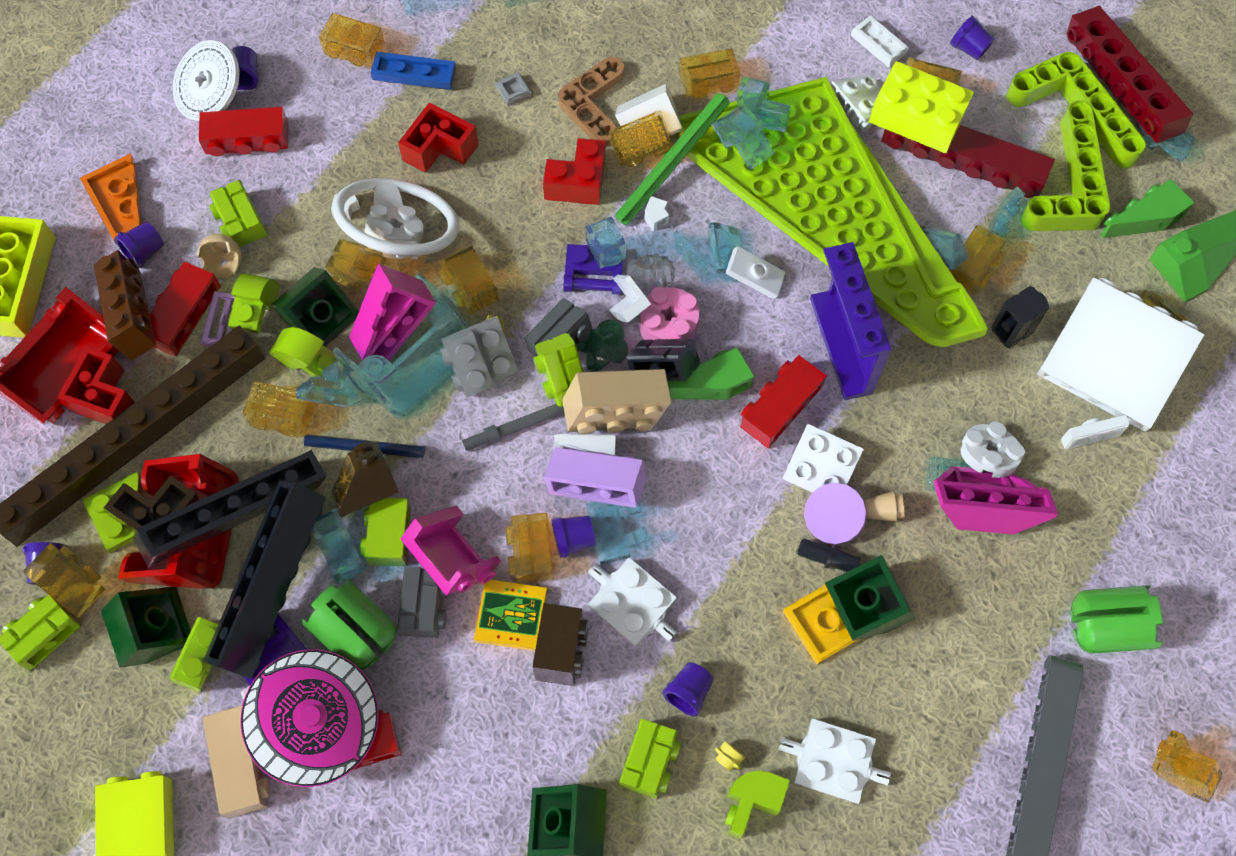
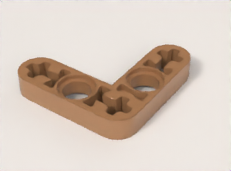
M608 57L564 86L558 94L561 109L590 139L606 140V147H610L616 142L617 127L592 100L623 79L624 64L616 57ZM610 68L614 70L617 68V72L614 73L613 71H609L607 73V69ZM588 81H595L599 86L595 89H588L584 84ZM566 97H575V103L570 99L566 101ZM589 112L594 114L595 118L591 121H584L580 116L583 113ZM600 129H601L604 133L610 132V136H608V137H607L606 135L600 136Z

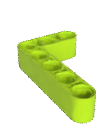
M1064 52L1021 71L1013 77L1006 93V99L1012 106L1023 107L1057 91L1062 93L1069 104L1077 100L1084 101L1093 110L1098 142L1113 162L1122 168H1130L1136 164L1146 147L1145 140L1079 55L1073 52Z
M1077 100L1070 103L1060 123L1072 195L1035 196L1031 198L1021 216L1022 225L1030 231L1095 230L1101 225L1110 210L1093 110L1088 103Z

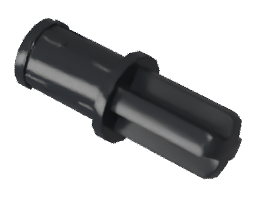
M808 539L801 540L797 551L800 557L824 564L826 569L830 566L844 572L858 567L861 560L860 556L857 557L834 549L835 545L828 547Z

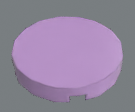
M830 483L822 485L812 492L805 505L804 517L806 525L813 536L824 543L838 545L849 543L860 535L866 525L867 511L864 500L856 490L846 484Z

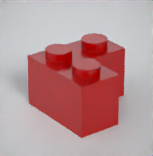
M430 102L398 142L403 162L424 173L428 171L441 153L464 165L479 145L475 125Z
M578 138L575 161L546 159L543 178L544 200L600 205L606 160V140Z
M88 346L84 348L57 396L59 401L70 412L103 424L109 423L135 403L125 390L116 387L124 369L115 357Z

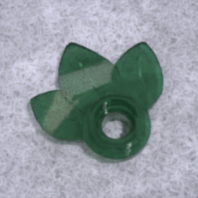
M605 320L598 325L597 329H591V333L585 341L579 342L576 345L577 351L587 353L586 365L589 371L603 369L610 360L620 364L625 359L628 353V345L623 340L625 332L620 323L614 320Z

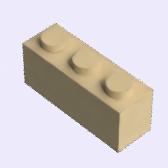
M242 706L202 717L219 814L227 819L266 808V798L270 797L268 781L266 777H261L260 768L250 757L243 742L240 725Z

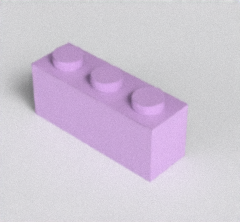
M557 447L553 451L544 475L550 495L634 508L638 506L647 479L643 460L634 457L612 456L602 452L591 453L578 451L573 448L564 449Z

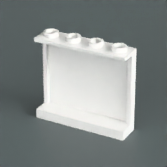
M1093 278L1086 287V291L1046 360L1038 370L1037 375L1116 417L1126 415L1131 425L1145 432L1152 427L1204 334L1197 331L1198 327L1184 320L1179 322L1170 317V313L1167 310L1157 306L1152 308L1142 303L1143 299L1138 295L1130 292L1125 294L1115 289L1116 286L1112 282L1103 278H1099V280Z

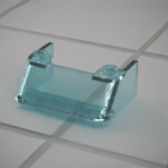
M420 273L416 274L415 278L424 282L436 301L434 307L426 315L433 326L395 362L391 364L383 356L371 355L357 365L338 347L333 350L341 371L390 415L397 419L411 417L451 379V376L455 375L452 365L446 366L440 353V349L444 348L441 339L470 327L454 303Z

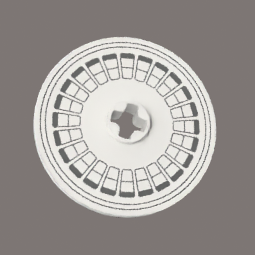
M208 40L193 46L181 59L174 76L173 96L177 108L185 117L199 122V112L225 111L230 105L239 82V66L233 51L218 41Z

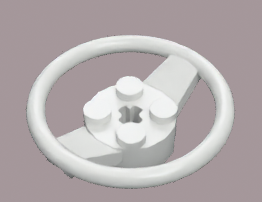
M372 178L356 181L341 189L333 201V216L339 227L355 241L367 246L370 250L374 249L383 252L382 256L387 258L403 259L412 256V259H418V256L436 253L448 247L456 239L459 232L458 217L446 200L425 187L403 180ZM374 190V205L371 206L370 213L367 215L363 232L347 218L344 206L346 201L353 195ZM399 191L418 196L437 207L447 219L448 228L445 234L434 241L421 244L423 223L415 216L416 211L412 207L403 206Z

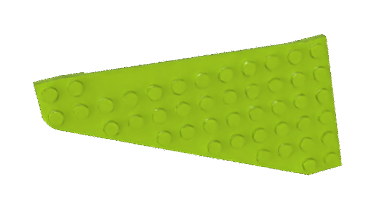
M827 77L730 102L727 108L686 155L695 164L827 266L824 248L853 242L875 303L925 342L934 346L947 347L986 335L988 328L975 303L961 282L957 283L848 119ZM702 110L679 116L683 131L677 133L679 138Z

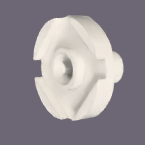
M995 421L989 425L979 424L969 428L962 440V447L960 449L963 459L971 468L980 473L983 470L992 472L991 477L996 478L1012 475L1025 454L1024 447L1020 445L1017 439L1006 431V427L1003 424Z

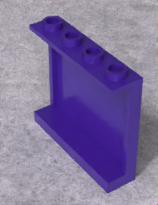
M853 242L824 248L823 251L832 274V280L828 291L811 294L810 301L844 401L873 394L892 350Z

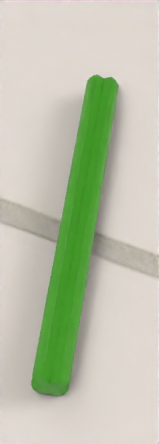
M717 93L617 211L615 218L621 224L628 225L650 197L654 195L727 108L730 101L724 94Z

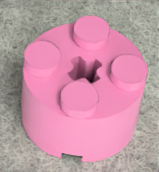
M674 287L654 288L646 297L651 305L640 313V333L643 339H652L653 341L655 339L695 340L699 322V308L696 298L692 294Z

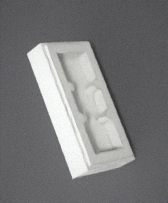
M871 15L853 28L851 36L888 68L895 61L906 55L909 49L906 44Z
M737 246L732 251L725 274L774 299L779 296L785 271Z
M1126 415L1102 421L1099 418L1090 419L1084 422L1082 426L1070 428L1061 438L1064 448L1071 449L1119 437L1129 427L1130 423Z

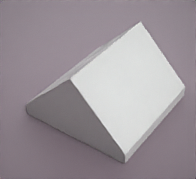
M667 83L617 106L615 116L633 152L683 131Z

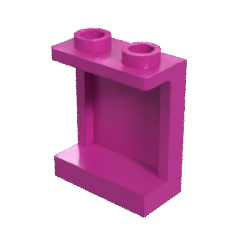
M457 505L415 518L401 537V541L446 596L457 591L463 593L478 583L481 585L486 584L495 576L496 572L494 570L501 562L498 556L483 560L455 527L464 515Z

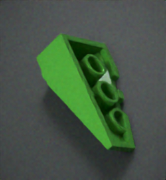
M1236 210L1186 229L1160 243L1150 257V261L1184 302L1207 291L1236 256Z

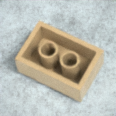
M665 369L577 372L562 399L568 432H578L579 434H590L599 430H607L609 433L621 432L624 429L648 431L656 425L671 404Z

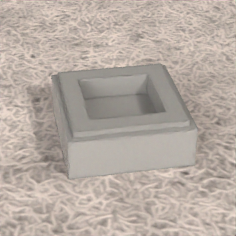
M519 72L495 82V87L507 106L532 96L531 90Z

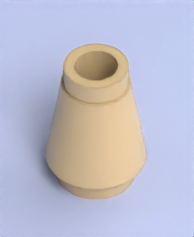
M892 491L864 500L867 519L897 522L898 518H904L905 516L902 493L895 494Z

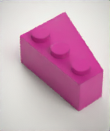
M378 263L349 336L360 358L363 361L385 367L434 307L436 301L422 280Z

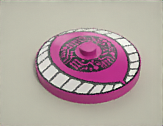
M301 650L284 655L270 663L257 675L245 695L240 718L243 742L255 764L263 772L279 782L297 787H316L332 783L351 772L366 756L374 741L378 726V703L373 687L365 674L354 663L336 653L325 650Z

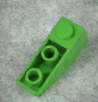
M1171 179L1161 186L1155 184L1146 192L1144 198L1141 200L1135 198L1125 207L1124 212L1121 214L1115 212L1104 222L1106 227L1100 236L1108 238L1165 231L1182 219L1195 202Z
M738 348L730 351H720L711 360L704 363L700 362V365L695 371H692V375L687 381H667L671 399L727 400L752 388L754 375Z

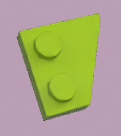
M138 472L82 500L109 553L132 542L135 533L111 518L103 507L123 483L139 492L141 476Z

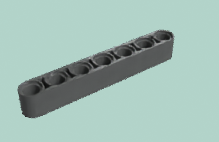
M1048 655L1043 668L1046 669V674H1042L1037 697L1040 699V704L1035 707L1031 727L1034 730V734L1029 737L1025 757L1028 765L1027 768L1023 767L1018 792L1022 795L1021 800L1017 799L1012 822L1015 830L1014 833L1010 832L1006 856H1049L1083 676V665L1053 655Z

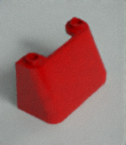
M67 287L56 297L57 301L52 306L53 309L49 307L46 310L45 316L7 357H3L0 360L2 366L0 367V395L43 425L48 421L54 424L65 412L61 408L63 404L57 396L86 346L113 356L119 352L107 339L103 315Z
M202 454L145 460L141 474L142 487L151 496L156 494L170 475L193 490L199 500L239 483V478L233 470ZM232 529L150 567H147L140 552H131L122 560L118 579L133 584L213 589L220 584Z

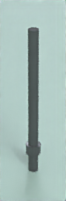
M554 404L500 426L491 425L484 428V432L463 439V446L468 451L486 443L489 445L500 442V438L564 414V407Z

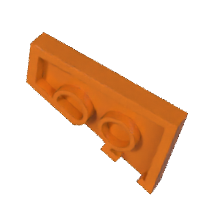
M131 153L80 177L115 243V236L118 235V232H127L142 224L135 159Z

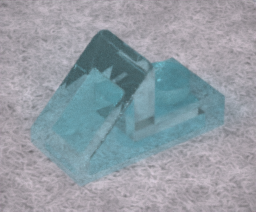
M338 361L323 369L322 377H310L308 381L296 387L297 399L347 408L365 399L364 391Z

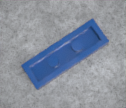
M376 52L370 74L372 80L451 90L456 64L455 61Z

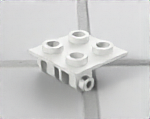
M869 74L833 81L832 84L835 86L833 90L844 112L847 111V117H852L851 121L858 130L867 131L872 125L869 122L874 102L881 90L877 81Z
M807 424L782 479L810 492H814L820 486L830 483L847 485L863 448Z

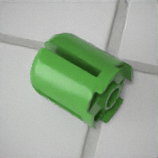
M345 578L346 584L339 588L332 584L311 604L315 611L310 616L308 623L302 619V624L331 652L343 656L354 663L360 670L372 667L379 659L375 656L376 654L338 616L342 613L383 654H386L392 647L397 629L394 622L350 579Z
M1151 585L1092 589L1079 592L1072 602L1070 617L1071 623H1077V629H1073V635L1080 648L1090 654L1159 649L1162 641L1156 642V629L1158 624H1163L1157 595L1150 596L1148 592Z

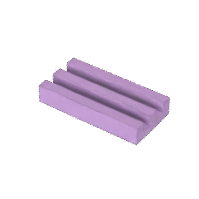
M214 291L201 340L203 346H212L223 338L232 300L234 301L235 299L231 293ZM221 299H224L225 303L220 316L216 338H211ZM229 326L226 335L233 330Z

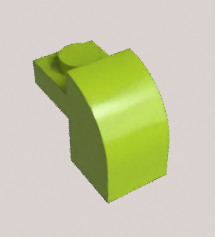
M245 273L241 274L232 289L231 295L235 299L228 326L235 329L240 325L245 331L260 334L265 310L273 311L271 304L277 298L280 284L272 278Z
M295 327L283 329L268 354L292 370L301 368L325 385L330 383L343 359L323 346V340Z
M752 771L739 777L733 783L726 796L738 801L737 806L731 804L725 820V824L730 825L728 834L740 839L742 838L752 807L777 816L780 813L790 780L766 771Z

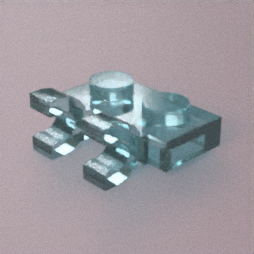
M601 502L586 504L593 527L600 565L631 558L630 548L638 549L650 546L646 528L625 534L622 524L624 519L633 520L643 517L640 503H638L637 508Z

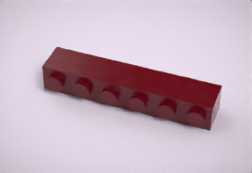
M962 125L959 126L947 153L887 129L884 130L881 142L886 143L892 149L908 151L919 159L927 158L939 163L944 168H954L965 172L971 178L984 179L998 188L1011 189L1026 198L1040 196L1055 160Z

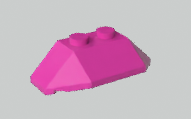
M951 466L934 481L940 506L958 530L1016 534L1054 519L1058 515L1049 489L1042 486L1038 488L1030 481L1014 474L1003 478L991 477L993 473L986 470L980 473L973 468Z

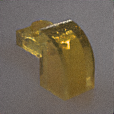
M1171 730L1167 740L1163 739L1157 749V757L1151 767L1156 775L1186 794L1207 803L1210 802L1223 776L1216 759L1192 751L1186 736L1174 730Z

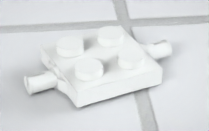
M630 558L610 575L597 563L593 565V569L591 568L588 574L602 585L588 606L636 647L646 635L655 630L667 639L668 642L673 639L672 636H676L678 631L674 630L664 621L666 612L677 600L675 595Z
M813 718L810 721L807 735L801 743L782 737L780 742L782 744L779 746V751L797 756L798 768L794 779L795 784L855 804H859L863 787L868 779L887 786L889 779L886 778L891 776V772L872 767L871 756L876 741L875 738Z

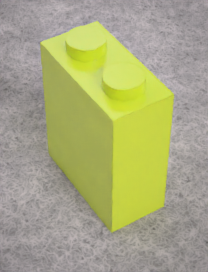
M160 771L142 773L141 779L128 780V777L119 776L108 778L107 784L95 785L96 856H175L172 779L162 775Z

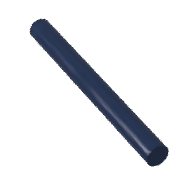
M305 435L304 446L346 451H354V447L363 442H375L316 435ZM377 442L382 454L424 458L425 446Z

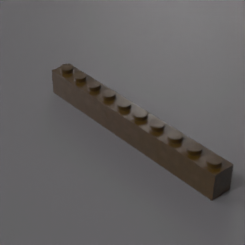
M240 325L2 501L0 503V534L18 547L265 360L258 345Z

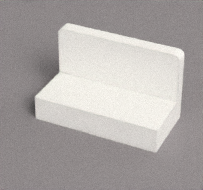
M617 275L613 279L626 297L611 308L609 312L616 320L628 323L650 306L651 303L630 276Z

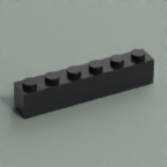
M310 450L137 528L133 541L147 567H150L266 513L279 481L296 482L313 491L321 486L326 478V474L313 451Z
M278 482L203 662L250 679L252 678L254 671L260 665L261 654L265 644L273 633V625L279 610L285 604L286 593L290 583L297 575L298 564L302 554L310 543L311 532L322 514V506L326 497L296 482Z

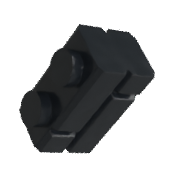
M1029 286L1019 292L1018 295L1016 294L1005 301L991 326L993 333L1005 347L1010 349L1018 344L1021 339L1024 340L1034 333L1044 314L1049 309L1046 297L1034 287Z
M692 339L640 340L635 349H632L627 355L630 371L665 369L667 381H687L692 375V371H695L700 365L697 349Z

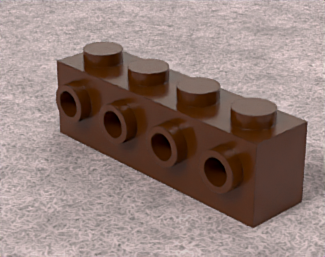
M116 250L95 263L94 270L107 339L132 361L155 347L156 340L139 267L131 257L126 258L119 250Z

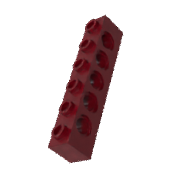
M1099 5L1072 15L1066 33L1068 40L1074 44L1083 58L1089 62L1098 76L1104 80L1113 94L1124 104L1130 115L1134 116L1145 133L1156 144L1185 133L1193 116L1192 111Z

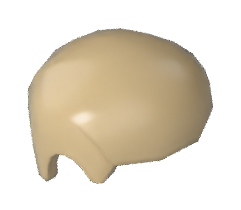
M211 234L201 239L196 255L197 258L200 257L202 260V269L214 273L218 279H228L235 276L242 260V252L239 245L234 239L225 234ZM224 259L228 262L227 264L222 265L221 260Z

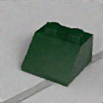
M315 267L271 304L288 326L299 328L315 335L324 341L323 346L330 343L349 326L359 313L329 273L324 269Z
M882 555L825 582L852 641L890 632L916 619L889 564Z
M176 587L118 592L101 610L119 668L147 664L184 647L191 632Z
M579 784L532 788L527 856H603L607 790Z

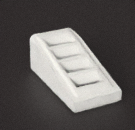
M554 435L555 447L573 448L578 451L602 452L615 456L614 435Z

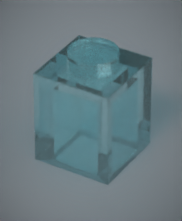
M612 216L585 227L586 242L600 269L605 266H615L626 258V242Z

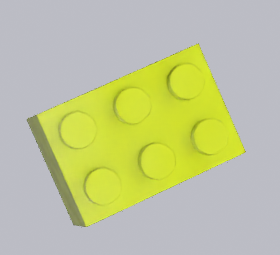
M895 61L874 102L869 122L947 153L968 109L974 91Z

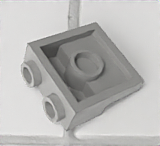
M496 316L441 339L444 348L440 349L442 358L446 366L452 365L455 375L451 376L453 385L457 393L462 391L466 397L494 386L493 382L519 372L499 319Z

